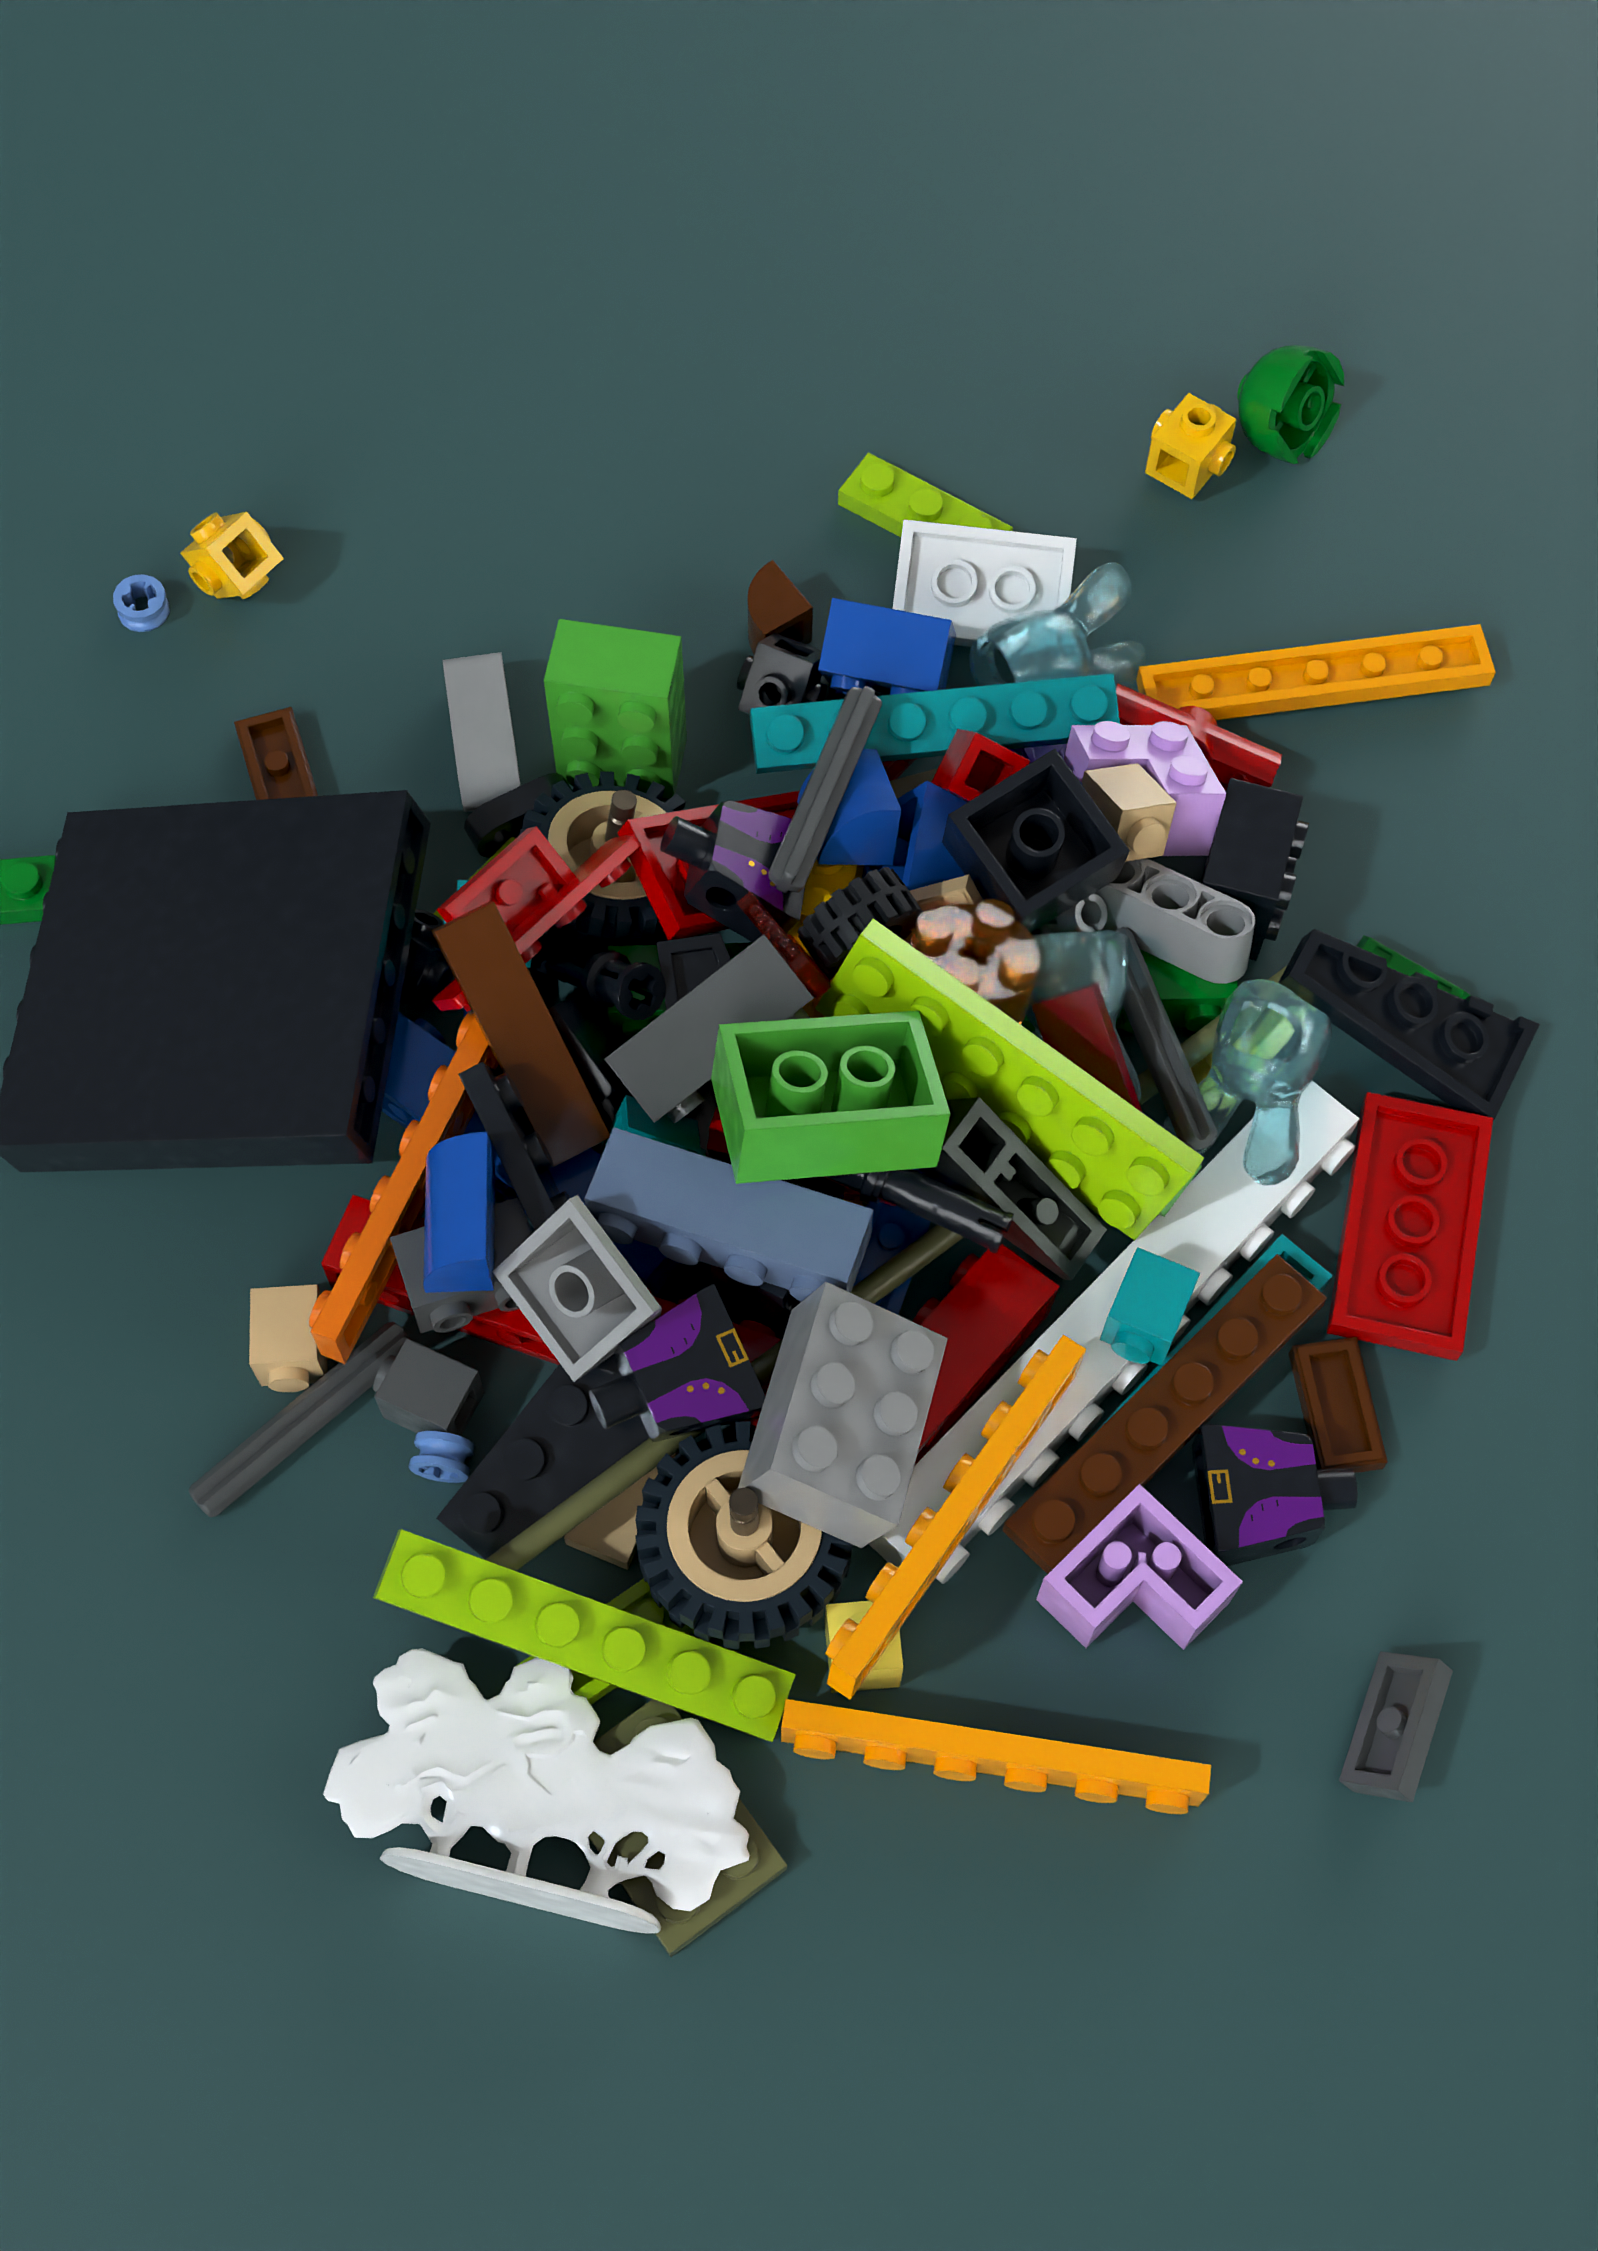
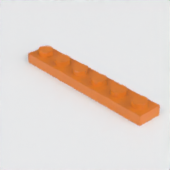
M472 1011L468 1012L461 1022L456 1037L458 1049L449 1066L441 1065L432 1078L428 1090V1100L430 1102L421 1120H412L402 1136L399 1146L401 1158L391 1177L384 1175L374 1189L370 1201V1212L372 1214L362 1233L354 1232L345 1244L340 1258V1269L342 1271L332 1291L324 1290L317 1298L311 1311L309 1326L312 1329L310 1332L320 1354L340 1363L346 1364L397 1264L390 1237L414 1230L425 1210L426 1157L429 1150L441 1141L463 1135L476 1110L458 1074L481 1062L495 1071L499 1065Z

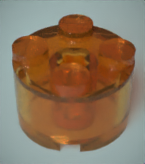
M987 899L981 901L978 905L953 904L922 912L917 918L910 945L1020 1025L1023 1023L1034 992L1042 960L1035 938L1025 926L1014 919L1013 909L1002 901Z

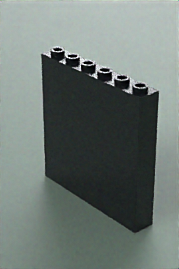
M408 790L67 812L62 837L56 845V862L49 891L46 892L43 899V916L37 942L30 953V971L24 996L17 1007V1025L10 1054L3 1066L4 1079L0 1092V1156L19 1172L373 1163L431 825Z

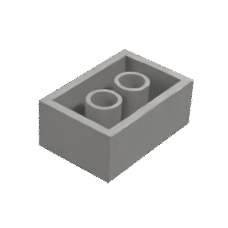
M823 1283L791 1310L738 1489L749 1488L757 1495L759 1504L859 1548H863L896 1528L900 1522L948 1338L833 1284Z

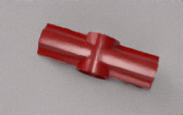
M1117 683L1115 688L1120 724L1154 725L1157 722L1167 721L1179 725H1187L1224 790H1227L1230 778L1266 787L1272 786L1281 764L1282 754L1218 727L1217 721L1212 714L1203 708L1185 706L1176 709Z

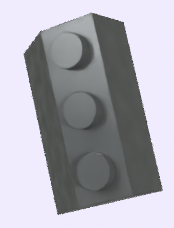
M763 934L604 1060L654 1123L666 1114L672 1123L675 1124L705 1100L697 1089L711 1079L719 1024L810 1018L803 1009V1006L810 1002L813 996Z

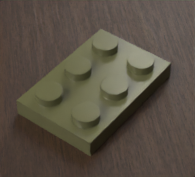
M652 1699L595 1740L594 1744L599 1751L612 1755L630 1744L633 1737L649 1726L682 1720L674 1707ZM738 1799L734 1819L749 1834L747 1850L750 1855L749 1861L721 1870L714 1882L708 1901L692 1911L672 1909L656 1895L652 1882L646 1876L620 1882V1885L633 1904L651 1913L660 1922L661 1931L654 1934L670 1957L787 1870V1864L740 1799ZM593 1831L588 1838L599 1853L605 1841ZM632 1832L623 1837L614 1845L607 1863L611 1867L615 1866L617 1856L628 1858L629 1863L647 1845L648 1837L642 1832ZM658 1851L647 1859L645 1868L659 1870L664 1865L665 1854Z

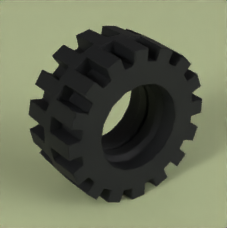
M883 867L879 872L877 869L870 871L864 878L857 877L850 881L846 888L842 890L839 888L831 894L832 897L828 901L817 905L814 908L815 913L808 915L802 923L804 925L799 927L797 933L808 953L826 978L833 980L858 937L873 918L904 940L912 933L911 929L917 927L921 922L920 918L923 916V911L893 869L890 870L889 867Z

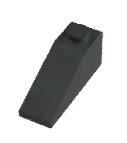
M980 1097L947 1100L951 1115L938 1166L920 1168L918 1170L926 1176L1005 1212L1014 1213V1218L1007 1233L985 1222L983 1223L994 1231L1003 1234L1004 1238L1062 1279L1072 1280L1107 1229Z

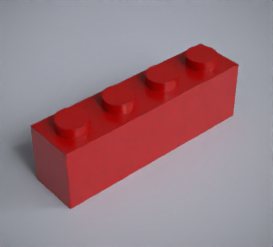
M1003 1244L996 1254L991 1252L990 1249H987L980 1258L971 1253L960 1264L949 1284L954 1288L941 1302L934 1297L930 1298L912 1321L948 1338L915 1465L956 1424L1048 1317L1057 1295L1059 1285Z

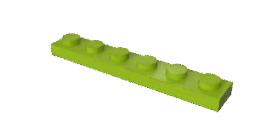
M403 1529L398 1530L373 1596L374 1599L770 1742L774 1741L784 1711L785 1700L788 1699L796 1675Z

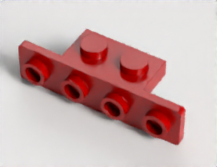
M531 827L520 834L436 910L448 923L489 901L495 902L524 963H527L541 950L542 944L538 939L553 925L556 928L567 925L585 910L587 903L583 898L598 884L601 888H604L627 872L631 867L627 857L641 845V842L634 833L611 838L572 872L538 827ZM456 979L432 1000L440 1011L464 1008L467 1012L471 1011Z

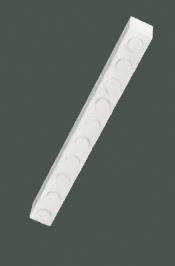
M1299 1070L1189 1183L1165 1217L1158 1215L1136 1240L1106 1268L914 1466L899 1525L872 1541L869 1545L887 1562L892 1563L896 1567L901 1565L912 1549L911 1546L905 1543V1539L920 1514L926 1507L931 1508L935 1512L939 1511L951 1494L943 1486L957 1462L965 1453L973 1458L978 1456L988 1441L981 1436V1432L991 1414L1001 1401H1005L1013 1406L1025 1389L1017 1382L1030 1359L1038 1349L1049 1355L1062 1335H1065L1086 1349L1078 1373L937 1575L936 1579L942 1584L946 1583L969 1557L970 1553L964 1548L967 1543L980 1530L984 1531L988 1536L994 1533L1015 1508V1504L1009 1499L1026 1482L1033 1488L1037 1487L1058 1464L1060 1457L1054 1452L1071 1435L1077 1441L1082 1440L1103 1416L1104 1410L1099 1405L1114 1389L1121 1395H1124L1146 1371L1147 1364L1135 1363L1122 1358L1112 1350L1110 1344L1100 1340L1108 1314L1136 1248L1139 1247L1200 1272L1196 1286L1172 1341L1173 1344L1191 1322L1185 1314L1199 1300L1207 1306L1210 1305L1233 1278V1275L1227 1270L1241 1256L1249 1262L1253 1260L1274 1235V1231L1269 1226L1282 1213L1289 1218L1294 1217L1307 1203L1315 1191V1188L1310 1183L1322 1170L1332 1176L1347 1161L1356 1147L1349 1139L1360 1118Z

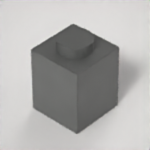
M409 1339L405 1340L397 1356L389 1355L383 1361L373 1384V1390L376 1392L374 1397L383 1418L415 1433L441 1431L462 1436L485 1393L477 1370Z

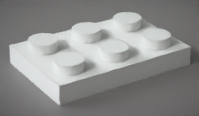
M904 519L892 609L952 620L956 632L954 645L1062 657L1077 538Z

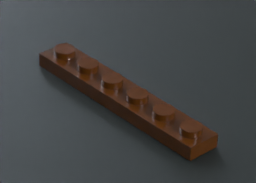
M1276 1254L1004 1523L1002 1531L1049 1574L1139 1484L1144 1487L1198 1433L1200 1426L1206 1425L1323 1307L1327 1297L1282 1257Z

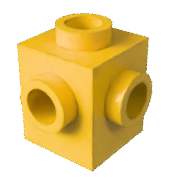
M1188 393L1174 411L1166 409L1155 423L1151 433L1152 440L1145 473L1193 499L1213 474L1220 477L1230 465L1236 452V446L1231 441L1237 419L1225 413L1218 406L1209 404Z
M247 511L223 517L216 512L206 517L191 530L190 535L194 541L180 553L191 566L188 572L194 583L203 592L211 596L214 595L217 599L235 596L246 599L252 596L268 582L269 577L266 574L284 559L271 543L266 530Z

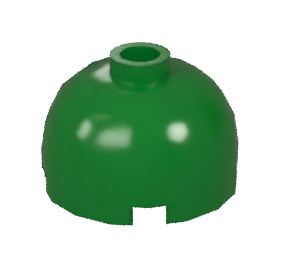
M1301 345L1272 349L1262 356L1243 377L1237 392L1239 421L1244 435L1251 444L1267 455L1290 464H1298L1297 458L1302 452L1304 457L1309 459L1316 455L1330 437L1339 417L1342 404L1333 402L1335 384L1344 386V372L1340 360L1331 352Z

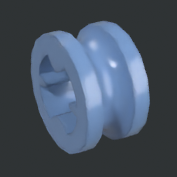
M140 574L125 578L116 586L113 593V603L118 611V617L121 623L129 630L146 632L156 629L166 621L170 613L165 589L161 582L152 576ZM147 597L149 608L136 611L135 599Z
M422 1431L415 1435L414 1444L415 1447L420 1449V1453L410 1459V1471L434 1481L446 1483L466 1482L470 1475V1469L464 1464L466 1458H471L474 1455L475 1445L473 1442L459 1435L441 1431Z

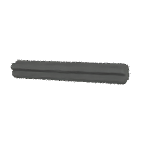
M865 686L863 689L852 687L844 698L769 870V880L776 884V889L780 892L787 893L789 890L799 893L807 883L882 706L881 699L874 695L875 690L871 687Z
M1125 927L1115 931H1107L1101 936L1099 951L1179 1140L1194 1151L1208 1148L1215 1142L1217 1129L1133 932Z
M387 1322L351 1352L346 1364L339 1362L194 1482L189 1488L190 1496L209 1517L219 1515L372 1387L383 1361L389 1355L397 1356L405 1340H411L408 1334L395 1322Z

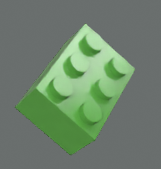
M559 619L544 677L556 773L563 775L571 786L574 785L575 775L588 773L593 787L599 784L600 772H614V786L625 787L628 773L640 776L639 791L646 793L654 781L665 786L663 798L673 797L676 793L687 742L682 637Z
M919 1011L719 1024L711 1081L736 1184L938 1166L951 1113Z

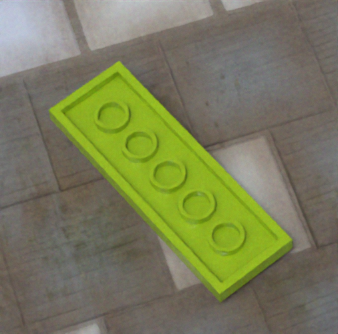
M874 918L858 937L815 1008L825 1017L919 1011L946 1100L980 1097L1080 1202L1100 1215L1106 1223L1119 1229L1134 1241L1193 1177L1204 1159L1199 1153Z

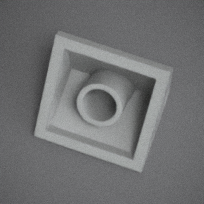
M578 1195L566 1201L492 1271L573 1382L582 1378L613 1355L621 1342L661 1316L662 1308Z

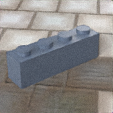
M614 1127L584 1198L585 1206L613 1242L631 1244L633 1240L655 1246L659 1248V1251L664 1256L675 1262L695 1265L698 1261L714 1265L723 1268L730 1278L746 1285L760 1286L763 1282L788 1289L790 1294L801 1302L825 1282L851 1293L872 1232L873 1209L782 1180L736 1184L731 1164Z

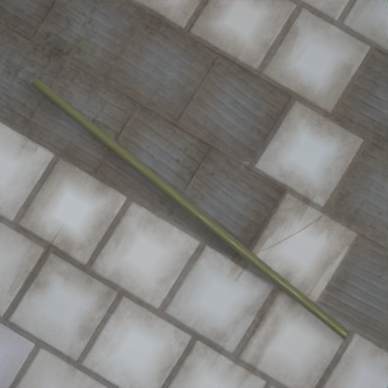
M1287 965L1180 1044L1190 1068L1289 995L1288 992L1277 985ZM1149 1068L1132 1080L1140 1106L1158 1093ZM936 1225L853 1286L851 1293L875 1304L964 1237ZM782 1340L751 1362L762 1388L771 1380ZM705 1430L658 1442H652L648 1438L485 1560L514 1571L519 1570L657 1467L658 1462L666 1453L670 1456L679 1450V1442L690 1435L696 1438Z

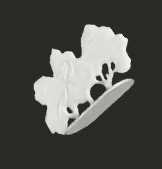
M423 1648L411 1649L399 1656L396 1665L382 1670L375 1676L373 1681L377 1693L379 1714L390 1725L388 1732L340 1748L323 1793L328 1801L340 1804L342 1820L348 1824L353 1836L356 1838H374L394 1829L402 1823L420 1824L432 1843L430 1852L396 1847L388 1848L382 1853L380 1860L399 1871L442 1885L631 1932L658 1933L661 1931V1925L651 1913L625 1902L609 1898L608 1890L614 1885L627 1879L646 1876L652 1882L656 1895L672 1909L692 1911L710 1899L714 1882L721 1870L749 1861L750 1857L747 1850L749 1834L734 1819L740 1790L734 1783L730 1770L716 1760L715 1745L699 1720L686 1718L649 1726L633 1737L630 1744L609 1755L599 1751L593 1742L600 1720L587 1698L574 1695L571 1690L574 1679L571 1670L537 1657L513 1667L511 1677L505 1683L501 1693L487 1700L484 1699L477 1686L469 1679L463 1663L452 1661ZM438 1796L447 1801L443 1822L431 1815L432 1801ZM471 1826L483 1827L497 1842L504 1843L510 1850L511 1856L506 1871L450 1858V1850ZM593 1831L605 1841L599 1854H595L590 1849L588 1837ZM632 1832H642L648 1837L647 1845L629 1863L628 1858L617 1856L615 1866L611 1867L607 1863L614 1845L623 1837ZM553 1836L575 1842L584 1852L591 1867L586 1881L580 1890L526 1877L533 1845L544 1837ZM658 1851L665 1854L664 1865L659 1870L645 1868L647 1859Z

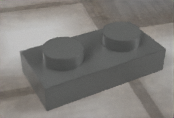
M1380 1651L1339 1781L1355 1793L1413 1803L1453 1670L1437 1658Z

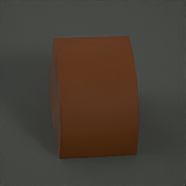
M771 560L756 573L748 590V640L751 650L755 654L758 642L773 633L783 635L806 645L812 642L813 607L779 566Z

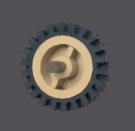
M600 772L599 784L593 787L588 773L575 775L573 791L562 780L552 785L551 798L542 792L535 799L533 811L527 810L520 834L528 828L537 826L571 871L574 872L611 838L619 837L617 832L628 819L684 810L686 801L675 794L666 803H663L665 786L654 781L646 793L639 791L640 776L627 773L625 787L614 786V772ZM632 863L627 872L612 884L601 888L598 884L583 898L587 903V907L578 917L561 928H556L553 925L548 933L560 941L565 933L571 929L574 931L572 945L584 950L586 949L589 937L599 939L598 953L608 950V946H614V941H622L623 945H641L643 937L647 945H657V942L664 941L666 935Z
M751 1421L735 1422L736 1432L722 1434L721 1426L718 1424L705 1428L706 1439L696 1443L692 1435L679 1442L680 1453L674 1458L666 1453L657 1464L658 1475L654 1480L648 1477L642 1490L643 1503L642 1506H637L635 1519L637 1535L635 1537L644 1581L648 1582L651 1596L658 1607L664 1606L669 1611V1618L681 1629L686 1624L694 1629V1636L707 1642H710L711 1636L723 1639L725 1648L739 1649L740 1641H754L755 1649L769 1647L770 1638L780 1635L783 1636L784 1641L790 1640L799 1635L800 1626L806 1622L813 1626L823 1617L824 1607L828 1602L834 1604L841 1592L842 1581L844 1577L847 1578L853 1545L759 1504L757 1495L749 1488L738 1489L755 1433L751 1431Z

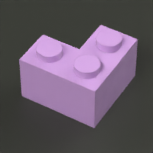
M1102 721L1096 725L1071 726L1064 761L1079 782L1082 783L1084 771L1138 763L1177 802L1163 856H1209L1226 792L1187 725H1179L1167 721L1157 722L1154 725H1122L1112 721Z
M1139 1484L1043 1579L1036 1600L1085 1648L1134 1602L1184 1650L1231 1602L1243 1581Z

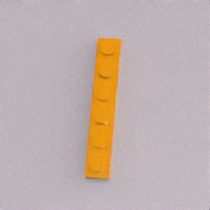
M1481 624L1140 666L1136 682L1139 693L1176 709L1185 706L1200 707L1211 713L1215 720L1490 686L1496 671Z
M1062 1335L1049 1355L1038 1349L1030 1359L1017 1382L1025 1389L1013 1406L1005 1401H1001L991 1414L981 1432V1436L988 1441L978 1456L973 1458L965 1453L957 1462L943 1486L951 1494L938 1512L926 1507L912 1526L905 1539V1543L912 1547L899 1567L887 1562L871 1584L865 1598L873 1603L859 1624L848 1618L830 1642L825 1652V1655L833 1660L827 1679V1684L849 1700L854 1696L1075 1379L1086 1352L1084 1347Z
M790 1699L785 1700L781 1726V1742L794 1744V1753L809 1758L834 1759L837 1750L863 1754L864 1764L886 1770H904L906 1761L933 1765L934 1775L956 1781H974L976 1779V1772L1004 1776V1785L1006 1787L1026 1792L1046 1791L1047 1783L1074 1787L1075 1797L1090 1802L1115 1803L1117 1802L1118 1794L1146 1799L1145 1807L1147 1809L1167 1814L1188 1813L1189 1806L1199 1807L1209 1794L1211 1765Z

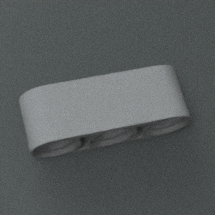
M502 652L443 660L456 767L464 812L474 811L482 804L521 786Z
M1148 858L1125 862L1117 879L1093 893L1099 895L1107 906V922L1103 929H1101L1102 931H1115L1121 927L1128 928L1133 932L1139 949L1209 982L1227 984L1237 981L1244 976L1249 962L1255 928V915L1242 902Z

